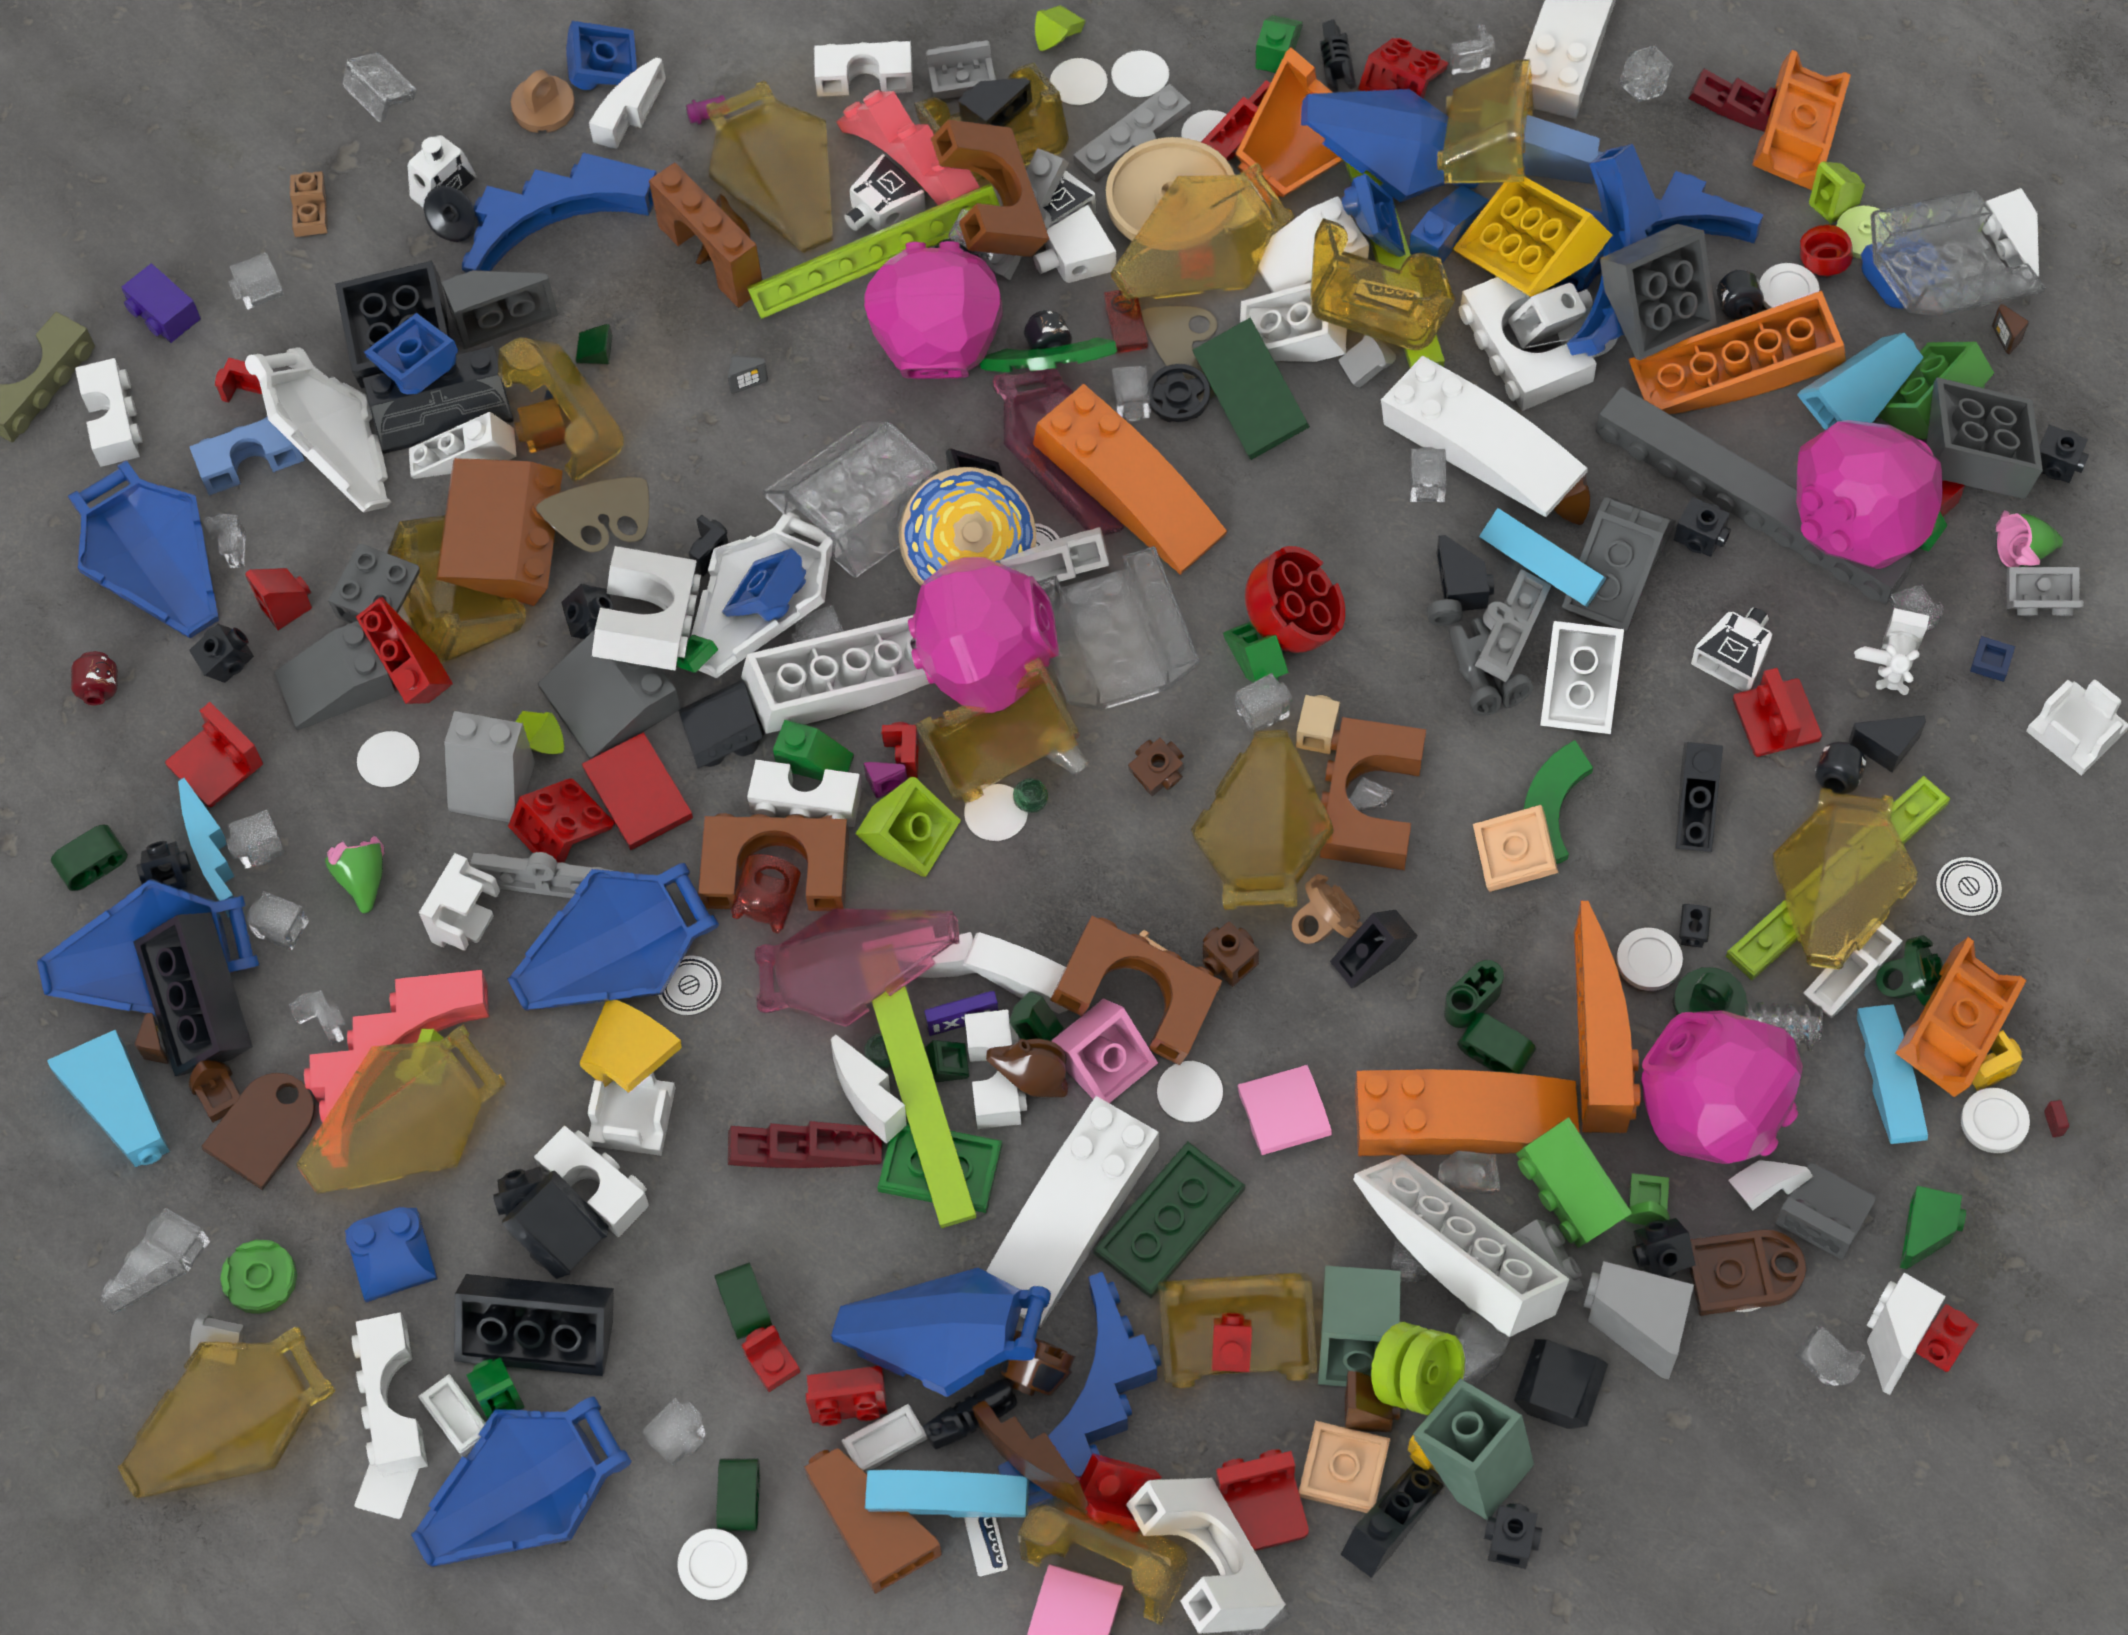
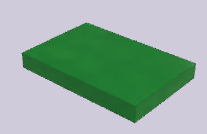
M907 1122V1125L888 1143L877 1187L878 1192L933 1203L910 1125ZM950 1131L974 1210L986 1213L1003 1146L1002 1140Z

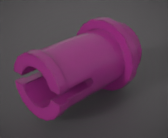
M724 95L696 102L694 99L691 100V104L686 105L687 115L691 124L697 123V125H701L703 120L728 115Z

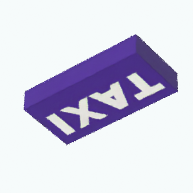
M989 991L926 1009L924 1014L929 1036L966 1026L965 1014L999 1010L995 992Z

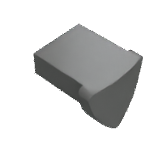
M1367 333L1363 336V340L1339 358L1338 361L1352 384L1360 388L1382 369L1388 368L1394 363L1396 354L1381 340Z
M199 1313L191 1331L190 1356L236 1364L241 1354L244 1325L213 1319L212 1315Z

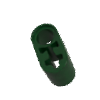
M103 824L90 829L58 849L52 855L51 863L68 889L78 891L121 866L127 859L128 854L108 825Z
M1482 960L1476 963L1449 989L1446 996L1444 1017L1451 1026L1456 1028L1468 1027L1477 1013H1484L1500 997L1504 972L1498 963L1492 960ZM1481 981L1484 984L1479 988V984ZM1456 1002H1464L1468 1004L1470 1008L1467 1010H1459L1455 1008L1453 1004Z
M1477 1013L1457 1042L1459 1049L1464 1054L1494 1072L1521 1074L1536 1051L1535 1045L1527 1037L1485 1013Z
M750 1262L714 1275L737 1340L747 1337L756 1329L762 1327L767 1329L772 1326Z
M720 1458L716 1510L717 1529L724 1531H757L760 1494L759 1458Z

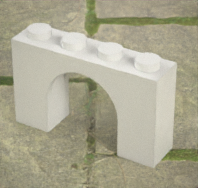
M1496 277L1462 291L1461 306H1459L1458 310L1465 325L1469 324L1472 328L1478 348L1485 350L1489 356L1492 371L1503 379L1509 399L1516 401L1521 411H1524L1592 383L1597 364L1592 356H1587L1586 353L1571 355L1567 344L1547 352L1531 353L1516 348L1506 339L1503 328L1509 323L1507 319L1531 297Z
M615 546L610 564L607 594L649 601L658 605L664 611L655 614H634L600 608L595 627L592 656L675 671L678 657L685 658L692 617L694 616L696 599L699 592L701 575L695 574L697 560Z
M1213 1478L1148 1480L1126 1504L1144 1536L1179 1535L1200 1546L1215 1563L1220 1576L1202 1577L1180 1600L1198 1634L1263 1629L1285 1606L1284 1601Z

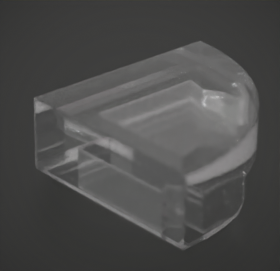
M1362 776L1349 801L1358 811L1364 813V811L1386 806L1393 798L1394 791Z

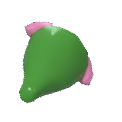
M2004 510L1996 524L1998 554L2001 562L2007 567L2040 565L2041 559L2063 545L2062 536L2045 521L2029 514H2010Z
M375 836L371 838L370 842H361L360 846L347 847L344 842H341L335 848L331 847L327 852L328 857L324 859L331 876L350 894L362 913L372 911L382 879L384 845Z

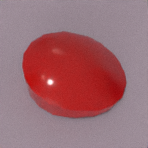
M1828 224L1816 226L1802 235L1800 240V258L1804 266L1812 273L1824 276L1840 274L1852 262L1853 249L1851 239L1838 226Z

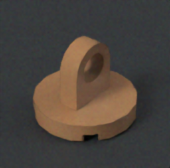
M544 70L535 71L527 80L520 83L513 91L510 101L514 119L520 127L538 133V130H546L548 133L562 128L570 121L575 111V99L571 87L566 81L556 76H551Z
M1316 874L1305 884L1310 902L1301 908L1292 920V931L1295 937L1300 942L1306 944L1318 943L1333 931H1337L1344 937L1351 938L1363 924L1360 921L1357 923L1361 918L1360 913L1349 896L1337 885L1330 887L1325 882L1329 879L1325 875ZM1309 915L1315 917L1319 925L1318 931L1313 936L1308 935L1303 928L1304 920Z

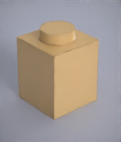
M1305 695L1297 728L1296 748L1326 754L1331 753L1332 736L1339 719V701H1334L1324 695Z

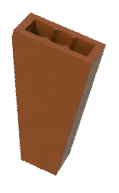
M839 1448L831 1452L823 1450L815 1454L809 1460L810 1464L804 1467L809 1482L874 1594L942 1555L941 1547L936 1537L907 1511L869 1512L865 1509L867 1474Z

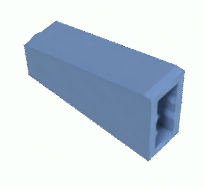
M1485 102L1476 168L1512 173L1514 170L1524 175L1593 184L1594 177L1589 163L1604 152L1598 151L1600 141L1598 137Z

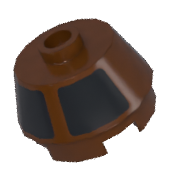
M1016 1329L1013 1341L1021 1336L1022 1331ZM1036 1338L1037 1350L1032 1360H1006L1001 1362V1374L1015 1381L1012 1386L1013 1388L1030 1396H1033L1035 1391L1051 1396L1073 1373L1070 1368L1076 1356Z

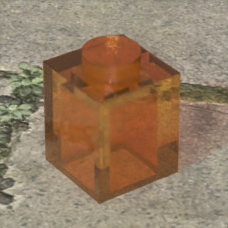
M556 398L517 408L520 422L514 424L519 442L526 441L530 453L569 443Z

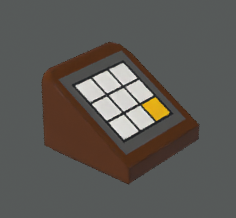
M2000 304L1992 327L2004 350L2010 355L2022 342L2029 321L2007 306Z
M147 1013L144 1016L135 1046L143 1059L168 1064L166 1047L159 1024L152 1013Z

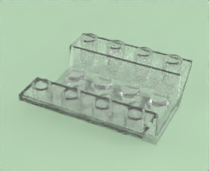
M1975 189L1873 211L1870 215L1873 263L1908 313L1944 316L2043 293L2046 289L2028 263L2006 268L2005 264L1981 233V230L1993 213Z
M889 421L862 422L764 489L763 495L785 515L795 508L801 511L833 541L832 558L852 577L856 578L900 547L899 527L907 502L923 483L940 472L935 462Z
M1155 546L1123 555L1122 570L1062 588L1057 575L1037 581L1048 595L1054 612L1059 655L1051 658V663L1066 704L1095 710L1111 708L1167 691L1200 664Z

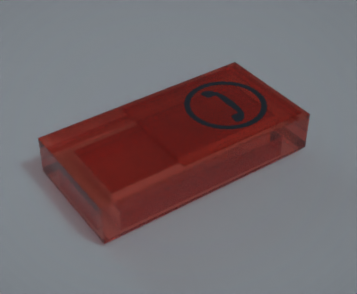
M1136 287L1104 292V302L1111 336L1117 348L1116 353L1147 349L1148 340Z

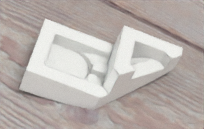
M1759 1160L1737 1173L1728 1181L1749 1207L1754 1210L1781 1189L1787 1195L1791 1194L1812 1178L1813 1175L1807 1167Z

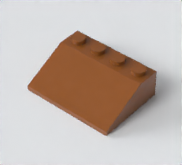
M455 458L452 464L436 580L535 606L548 589L555 529L538 513L536 507L544 499L560 493L563 470L531 461Z

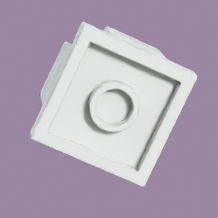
M2067 680L2047 699L2040 715L2029 724L2026 732L2082 776L2127 732L2128 723L2116 713L2121 700L2097 680H2093L2088 685L2087 690L2075 681L2072 683Z
M456 853L452 856L419 914L432 943L443 948L448 943L465 951L469 945L467 940L478 943L494 917L491 910L475 904L481 892L497 897L500 889L495 877L471 867L467 858Z
M653 1072L628 1093L615 1081L604 1087L603 1081L595 1080L588 1108V1116L591 1121L588 1138L593 1143V1147L662 1156L676 1089L674 1082L656 1080Z

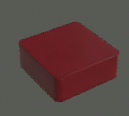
M2061 1099L2050 1101L2044 1113L2052 1137L2064 1136L2069 1128V1122Z

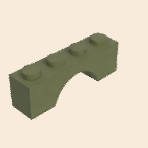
M55 312L35 335L42 348V359L37 369L22 381L13 384H0V436L12 443L20 434L28 429L34 417L40 410L48 406L53 395L62 385H65L70 380L72 373L76 370L75 368L83 361H86L95 348L87 328L58 312Z

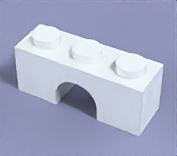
M910 41L861 42L858 44L814 46L817 97L849 95L851 80L860 74L876 76L880 81L881 92H913V66Z
M115 358L76 367L80 394L89 413L98 410H108L103 417L86 422L92 451L100 467L140 457L137 444L143 441L138 424H133L132 416H136L137 412L132 396L127 397L126 389H130L131 384L126 369L120 370Z
M755 760L747 796L751 813L764 814L772 818L775 816L785 818L788 815L821 818L832 815V819H847L849 827L855 826L862 793L860 774L825 769L823 780L816 789L809 792H801L792 787L793 776L790 764Z
M1008 1010L965 1014L970 1062L987 1061L988 1049L1012 1045L1019 1041L1017 1033L1009 1023ZM999 1071L990 1079L972 1082L977 1129L1021 1125L1020 1112L1027 1111L1025 1092L1020 1089L1017 1090V1087Z
M564 1125L534 1156L537 1167L541 1168L545 1176L555 1170L571 1187L582 1179H593L599 1182L600 1185L597 1192L589 1199L587 1204L609 1226L608 1229L619 1238L649 1207L645 1195L647 1189L635 1176L630 1175L627 1178L618 1171L620 1166L610 1155L604 1152L600 1156L592 1149L593 1143L585 1134L579 1130L573 1133Z

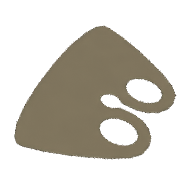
M1162 306L1142 310L1143 324L1148 336L1165 365L1186 364L1197 368L1204 374L1192 351L1194 349L1192 344L1197 340L1204 341L1215 334L1217 330L1215 316L1206 309L1190 306ZM1195 316H1203L1209 320L1210 327L1204 333H1195L1189 328V321ZM1183 373L1187 380L1196 378L1188 373ZM1209 383L1211 399L1215 393ZM1204 392L1197 396L1200 402L1204 397Z
M638 477L603 480L550 496L540 502L536 509L557 532L572 544L588 552H599L608 545L609 541L605 525L598 520L600 514L608 516V525L611 531L622 541L636 542L644 537L649 520L648 485L645 479ZM622 516L631 517L637 523V532L633 535L623 534L618 528V519ZM593 526L598 529L601 534V541L596 545L587 544L581 537L583 527Z

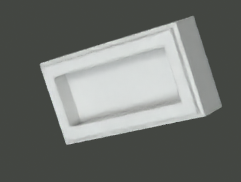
M448 1374L418 1397L462 1457L469 1454L481 1436L478 1433L485 1425V1421L451 1375Z
M908 1403L841 1441L850 1459L867 1473V1470H872L927 1440V1436Z

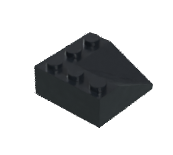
M433 261L335 283L351 369L361 389L365 388L363 378L384 373L366 357L364 351L415 313L450 337L441 278Z

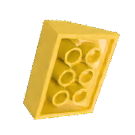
M1513 170L1456 243L1453 250L1529 297H1532L1591 263L1613 235L1591 213Z

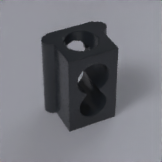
M1694 904L1682 905L1679 933L1681 945L1702 948L1704 942H1708L1711 916L1710 907ZM1692 918L1699 920L1696 928L1697 933L1690 931L1693 922Z

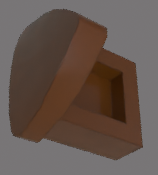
M1586 475L1553 509L1562 518L1577 525L1584 523L1590 508V492L1587 486Z
M200 1061L191 1073L189 1089L193 1095L197 1094L213 1123L226 1115L240 1097V1094L230 1078L233 1073L229 1066L218 1061Z

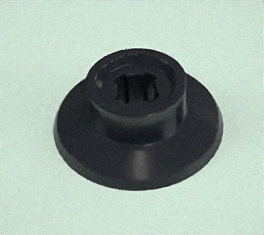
M445 185L437 186L427 194L424 201V215L433 232L451 242H460L467 239L474 230L476 220L475 211L470 199L460 190Z

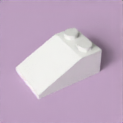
M1337 196L1307 209L1251 251L1249 257L1271 292L1274 293L1326 278H1331L1335 282L1367 268L1369 244L1352 217L1345 212L1342 202Z
M1326 278L1241 301L1240 323L1251 317L1274 361L1317 362L1346 354L1348 298L1331 278Z
M1553 622L1540 726L1611 734L1624 629Z

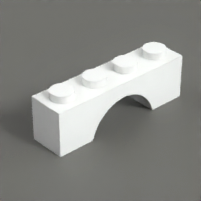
M401 1312L357 1321V1335L352 1336V1346L355 1357H361L362 1370L357 1371L356 1375L360 1393H366L367 1406L361 1407L365 1429L371 1430L372 1442L366 1443L370 1465H376L382 1476L428 1467L423 1430L417 1420L395 1413L389 1408L387 1401V1392L391 1379L403 1365L412 1360L407 1323Z

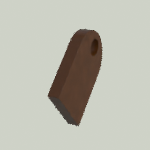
M270 1073L255 1079L247 1086L202 1144V1150L263 1191L312 1124L314 1104L310 1091L306 1089L302 1081L285 1073ZM285 1087H292L298 1092V1098L291 1104H283L277 1099L278 1092Z
M1756 1230L1690 1239L1695 1266L1689 1267L1700 1316L1779 1305L1795 1296L1803 1283L1806 1273L1804 1255L1799 1246L1790 1237L1778 1231ZM1780 1257H1787L1794 1262L1796 1270L1792 1273H1783L1778 1270L1775 1261Z

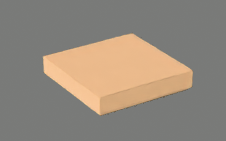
M1542 805L1473 824L1486 887L1489 892L1558 873Z
M1315 1421L1299 1489L1300 1497L1368 1513L1377 1501L1390 1438Z

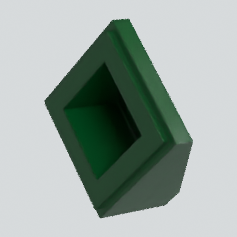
M610 324L600 325L579 332L576 363L609 364L613 337Z
M932 1040L924 1047L935 1083L970 1077L965 1043Z

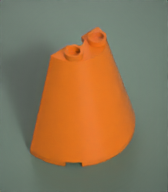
M1291 47L1285 53L1236 152V156L1241 162L1237 169L1247 179L1252 180L1255 178L1263 185L1261 187L1262 191L1273 201L1288 195L1344 161L1322 144L1325 138L1309 126L1301 125L1303 99L1308 94L1333 92L1316 78L1315 67Z

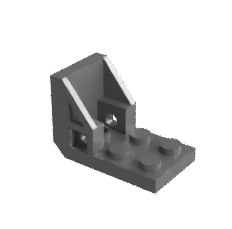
M1604 497L1579 561L1606 577V580L1588 607L1566 594L1561 608L1628 632L1653 566H1656L1673 531L1676 520L1613 497Z

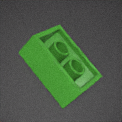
M1928 342L1920 351L1924 358L1883 408L1878 417L1916 439H1927L1933 385L1936 377L1984 388L1985 383L1994 374L1977 342Z
M1570 1118L1565 1119L1516 1153L1520 1159L1518 1160V1166L1528 1180L1533 1179L1540 1190L1538 1196L1542 1204L1548 1211H1554L1561 1222L1559 1228L1563 1236L1569 1243L1574 1242L1577 1248H1580L1632 1214Z

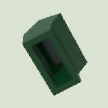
M1030 991L1014 1006L1009 1022L1020 1039L1025 1040L1043 1039L1052 1041L1063 1030V1026L1044 998Z

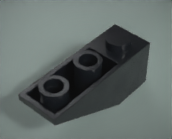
M1684 742L1679 788L1676 849L1712 852L1723 752L1722 745Z
M1413 1463L1354 1527L1340 1555L1372 1578L1393 1555L1445 1485Z

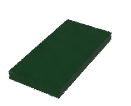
M1251 317L1192 350L1250 460L1310 428Z
M1187 1141L1096 1245L1093 1253L1148 1297L1152 1298L1244 1192L1245 1184Z

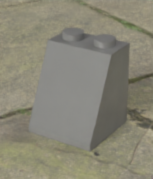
M454 711L444 742L448 810L455 813L509 822L519 797L526 794L535 765L523 723Z
M1603 1261L1600 1274L1592 1272L1583 1307L1590 1308L1589 1323L1661 1378L1669 1379L1678 1356L1694 1284Z

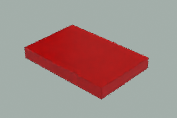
M644 732L581 764L630 850L693 819L691 810Z

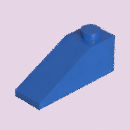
M1461 185L1431 208L1411 232L1409 245L1411 257L1437 271L1453 251V247L1490 200Z

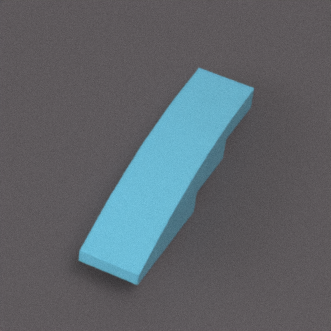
M1499 508L1496 509L1479 536L1586 607L1589 606L1606 580V577Z
M185 778L178 781L181 810L190 845L202 873L217 900L234 898L225 885V882L233 878L234 875L219 851L228 842L219 825ZM226 910L225 913L229 918V912Z
M1894 1004L1858 1008L1857 1021L1865 1042L1864 1055L1873 1078L1872 1092L1890 1144L1927 1140L1928 1133L1913 1066L1895 1053L1904 1038V1034Z
M867 1470L865 1509L869 1512L907 1511L911 1515L948 1514L951 1517H1027L1029 1479L1023 1476L950 1471Z

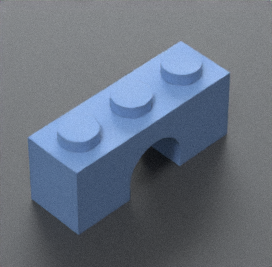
M268 416L261 421L247 426L236 427L230 432L214 438L203 439L199 443L189 446L208 495L241 484L237 475V469L239 464L248 457L260 456L265 458L273 472L305 461L302 452L268 420Z

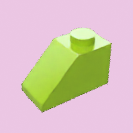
M1823 161L1817 168L1809 205L1830 224H1833L1845 211L1860 204L1865 184L1855 172H1851L1843 164Z

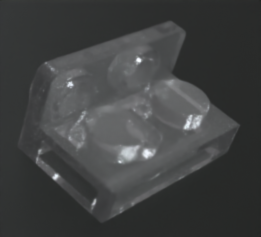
M379 52L347 61L342 83L343 87L378 122L386 120L390 106L415 99L417 89Z

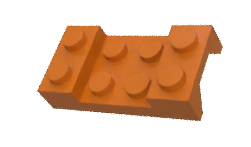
M1791 50L1781 64L1774 88L1777 92L1765 133L1759 140L1752 166L1812 190L1818 165L1823 161H1827L1851 74L1844 72L1825 77L1802 67L1798 52Z
M1969 937L1953 947L1939 972L1942 977L1917 1022L1909 1027L1895 1052L1953 1097L1965 1091L1972 1084L2027 981L2022 976L1998 975L1975 957L1974 941Z

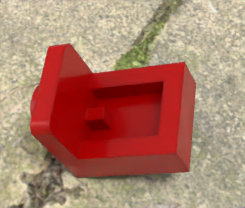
M228 357L224 368L217 372L215 378V386L222 401L229 403L236 388L262 394L257 376L248 372L245 362Z
M1945 1304L1918 1345L1916 1353L1943 1371L1948 1372L1979 1324L1968 1318L1963 1312Z
M1222 1313V1318H1213L1212 1370L1250 1372L1252 1322L1249 1319H1244L1243 1314Z

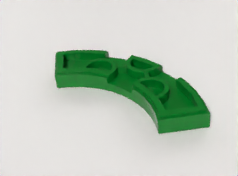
M1099 337L1074 344L1043 349L1016 350L1006 348L985 355L980 363V367L983 370L994 372H1012L1013 368H1029L1030 371L1056 368L1058 363L1077 361V364L1104 358L1115 354L1117 348L1114 340Z
M1575 740L1562 747L1543 764L1530 785L1524 809L1542 805L1556 864L1567 860L1569 856L1559 830V812L1562 802L1570 790L1593 771V766Z

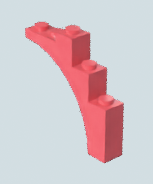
M875 90L863 99L864 104L860 102L851 104L843 111L845 115L836 121L843 133L854 134L868 140L891 156L924 188L937 205L980 188L970 170L939 165L931 138L934 136L928 124L915 125L894 91L881 92L880 90ZM960 234V238L964 240L963 234Z
M482 970L395 979V992L390 993L392 1013L354 1016L353 1030L347 1031L349 1051L309 1055L310 1068L304 1069L305 1087L312 1091L315 1099L319 1102L320 1118L322 1122H325L326 1134L320 1135L322 1156H327L333 1168L348 1167L350 1139L357 1115L367 1095L385 1070L409 1048L417 1044L421 1029H434L438 1032L462 1022L489 1017L488 984Z

